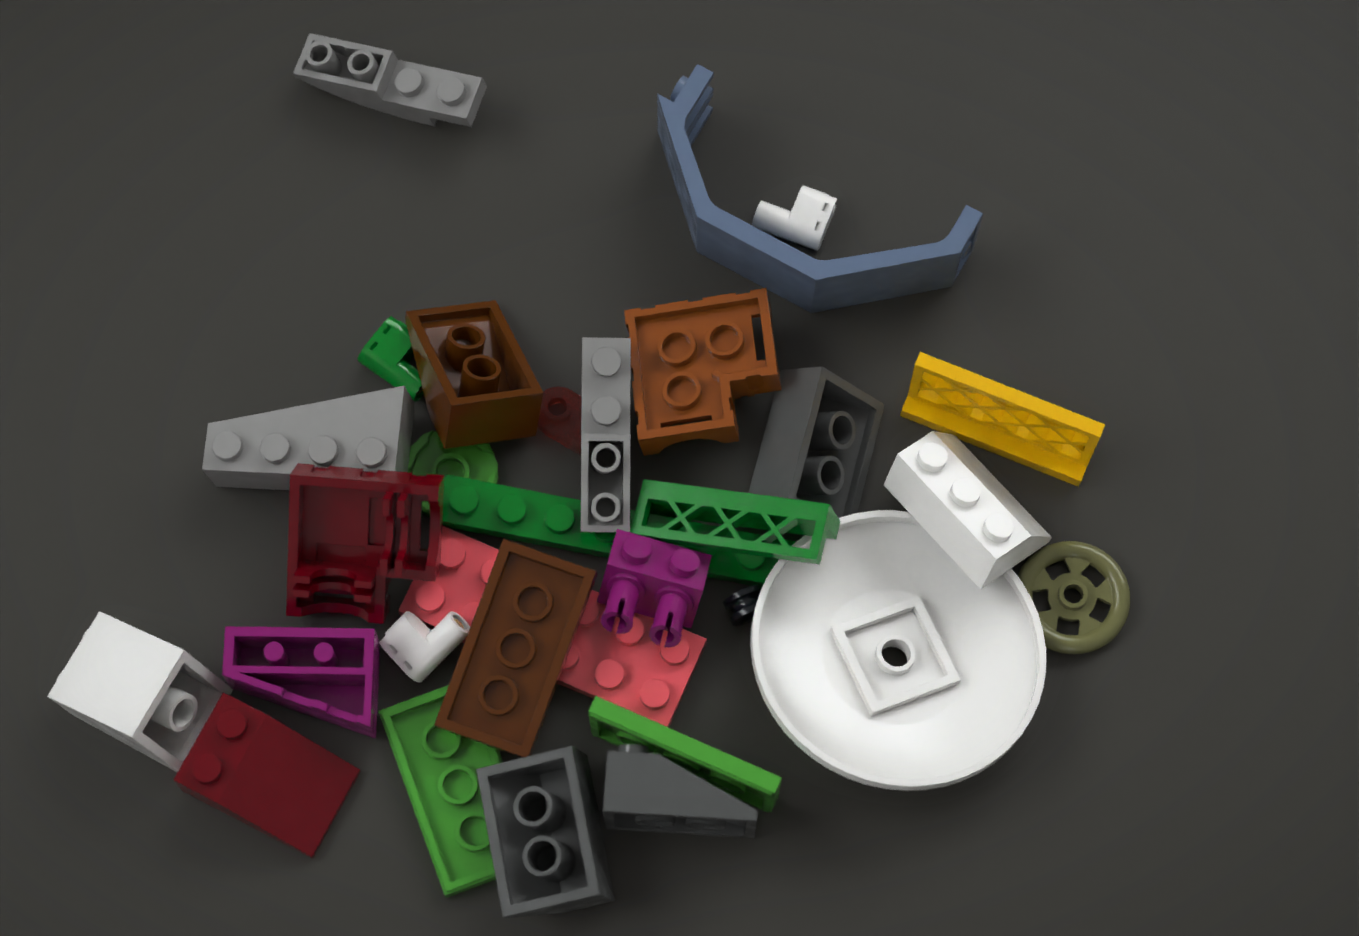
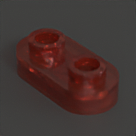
M560 386L544 390L538 428L544 434L580 456L581 396L568 388ZM555 403H561L567 409L562 415H553L549 412V408Z

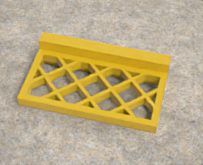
M923 352L919 353L915 362L908 395L900 413V416L942 433L953 434L961 441L1079 487L1105 427L1103 423Z

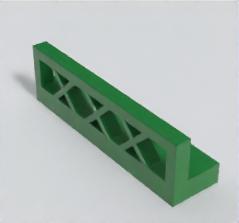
M643 479L630 533L670 544L820 565L826 538L837 539L840 520L831 505L827 503ZM650 512L651 514L675 518L662 528L647 527ZM696 520L722 525L705 535L695 533L689 522ZM685 526L688 532L677 530ZM740 526L769 531L755 541L742 540L735 529ZM731 532L734 538H727L724 536ZM791 533L812 536L810 548L789 546L782 535ZM778 539L781 545L770 543Z

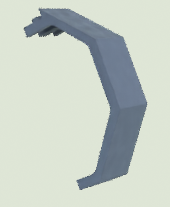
M697 64L689 78L682 76L673 89L670 100L657 94L658 134L696 252L763 288H767V290L810 313L952 287L974 250L983 213L966 205L949 235L939 242L832 260L812 258L718 208L711 202L691 146L713 112V107L708 105L713 97V88L708 85L714 77V72Z

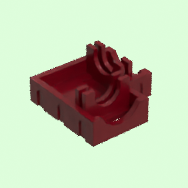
M297 463L290 474L286 616L303 617L315 613L338 612L361 617L368 623L384 624L390 612L391 595H388V586L391 578L435 581L441 565L444 475L427 474L426 476L412 475L411 472L386 470L369 472L363 471L361 468L337 466L320 468L312 464ZM422 501H428L430 505L428 549L420 548ZM315 592L354 595V599L315 596Z

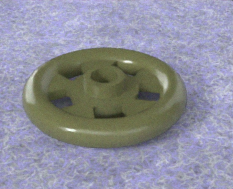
M1061 541L1047 545L1032 554L1023 564L1017 575L1032 600L1033 592H1048L1047 601L1051 610L1040 611L1038 614L1044 632L1046 648L1052 651L1076 655L1098 650L1111 642L1119 634L1128 618L1130 590L1125 574L1109 554L1091 544L1079 541ZM1064 561L1070 573L1062 574L1054 581L1051 580L1046 568L1056 562ZM1089 565L1098 570L1105 578L1098 587H1094L1087 577L1081 575ZM1067 589L1077 590L1081 595V601L1078 603L1068 602L1064 597V591ZM1097 600L1110 605L1109 612L1102 623L1089 616ZM1058 619L1070 622L1078 621V635H1067L1057 632Z

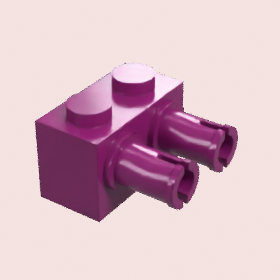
M617 529L597 599L598 603L606 605L601 616L602 626L612 632L615 617H619L620 621L616 634L627 633L632 629L634 614L637 613L654 618L649 631V637L655 644L660 646L663 631L667 630L668 635L664 647L678 645L681 641L683 626L692 628L712 555Z

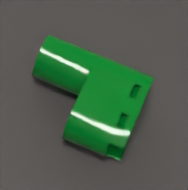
M390 316L363 347L358 356V362L393 387L405 385L414 402L419 401L424 396L418 369L409 364L414 357L407 325L401 320L398 321Z

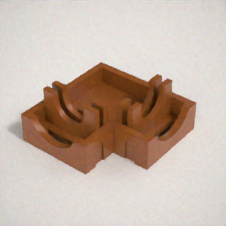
M767 288L750 290V293L737 295L736 293L704 297L702 300L693 302L685 300L655 305L654 308L642 310L641 308L624 310L625 323L629 338H631V371L634 377L632 388L635 413L639 422L636 425L637 436L644 456L659 454L664 448L674 443L692 439L716 440L724 444L738 442L739 433L734 399L782 390L773 335L772 310ZM761 317L766 359L757 361L752 318ZM698 420H707V421H702V422H695V423H689V424H682V425L672 426L673 424H678V423H685V422L698 421Z

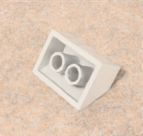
M932 431L899 452L885 480L884 486L980 589L1049 543L1052 538L953 434Z

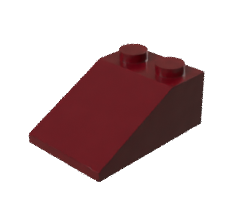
M223 692L173 781L183 792L313 859L361 770L269 715Z

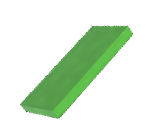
M449 685L378 711L446 898L496 879L476 769L503 763L498 749L434 726Z
M595 696L588 711L593 736L618 747L622 744L649 747V753L660 754L734 798L767 813L773 811L779 797L782 777Z

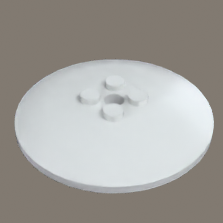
M876 510L840 517L837 539L826 538L820 565L779 559L762 586L754 609L750 638L752 665L759 690L772 716L786 735L812 759L845 778L865 785L902 791L928 790L952 785L979 774L1004 756L1021 737L1037 709L1043 691L1046 674V645L1039 614L1033 600L1012 568L980 589L909 512L897 510ZM804 535L792 547L809 549L812 536ZM887 647H896L902 650L906 655L907 663L900 667L889 665L882 657V650Z

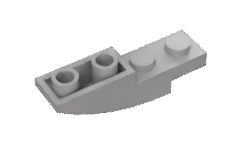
M311 33L308 35L293 72L297 79L340 98L393 116L435 126L436 121L441 120L472 127L487 88L482 77L398 60L391 50Z
M582 337L581 532L616 533L617 529L630 532L631 338Z

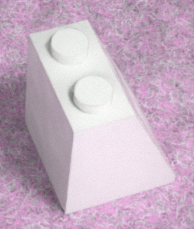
M99 611L91 626L83 635L80 644L64 670L59 674L56 683L47 697L73 716L178 772L222 693L230 695L233 689L185 650Z

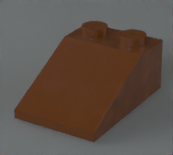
M496 300L406 311L405 321L429 417L445 449L536 436L543 391Z

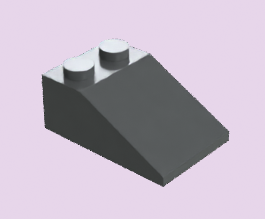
M622 744L619 745L618 751H607L603 802L605 829L739 838L755 837L757 810L660 754L649 753V747Z

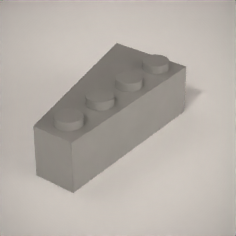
M404 385L208 423L202 471L216 487L290 490V474L297 463L312 464L320 468H328L329 466L361 468L363 471L377 472L378 470L408 472L415 403Z

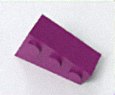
M225 626L222 676L231 689L376 739L380 640L375 629Z

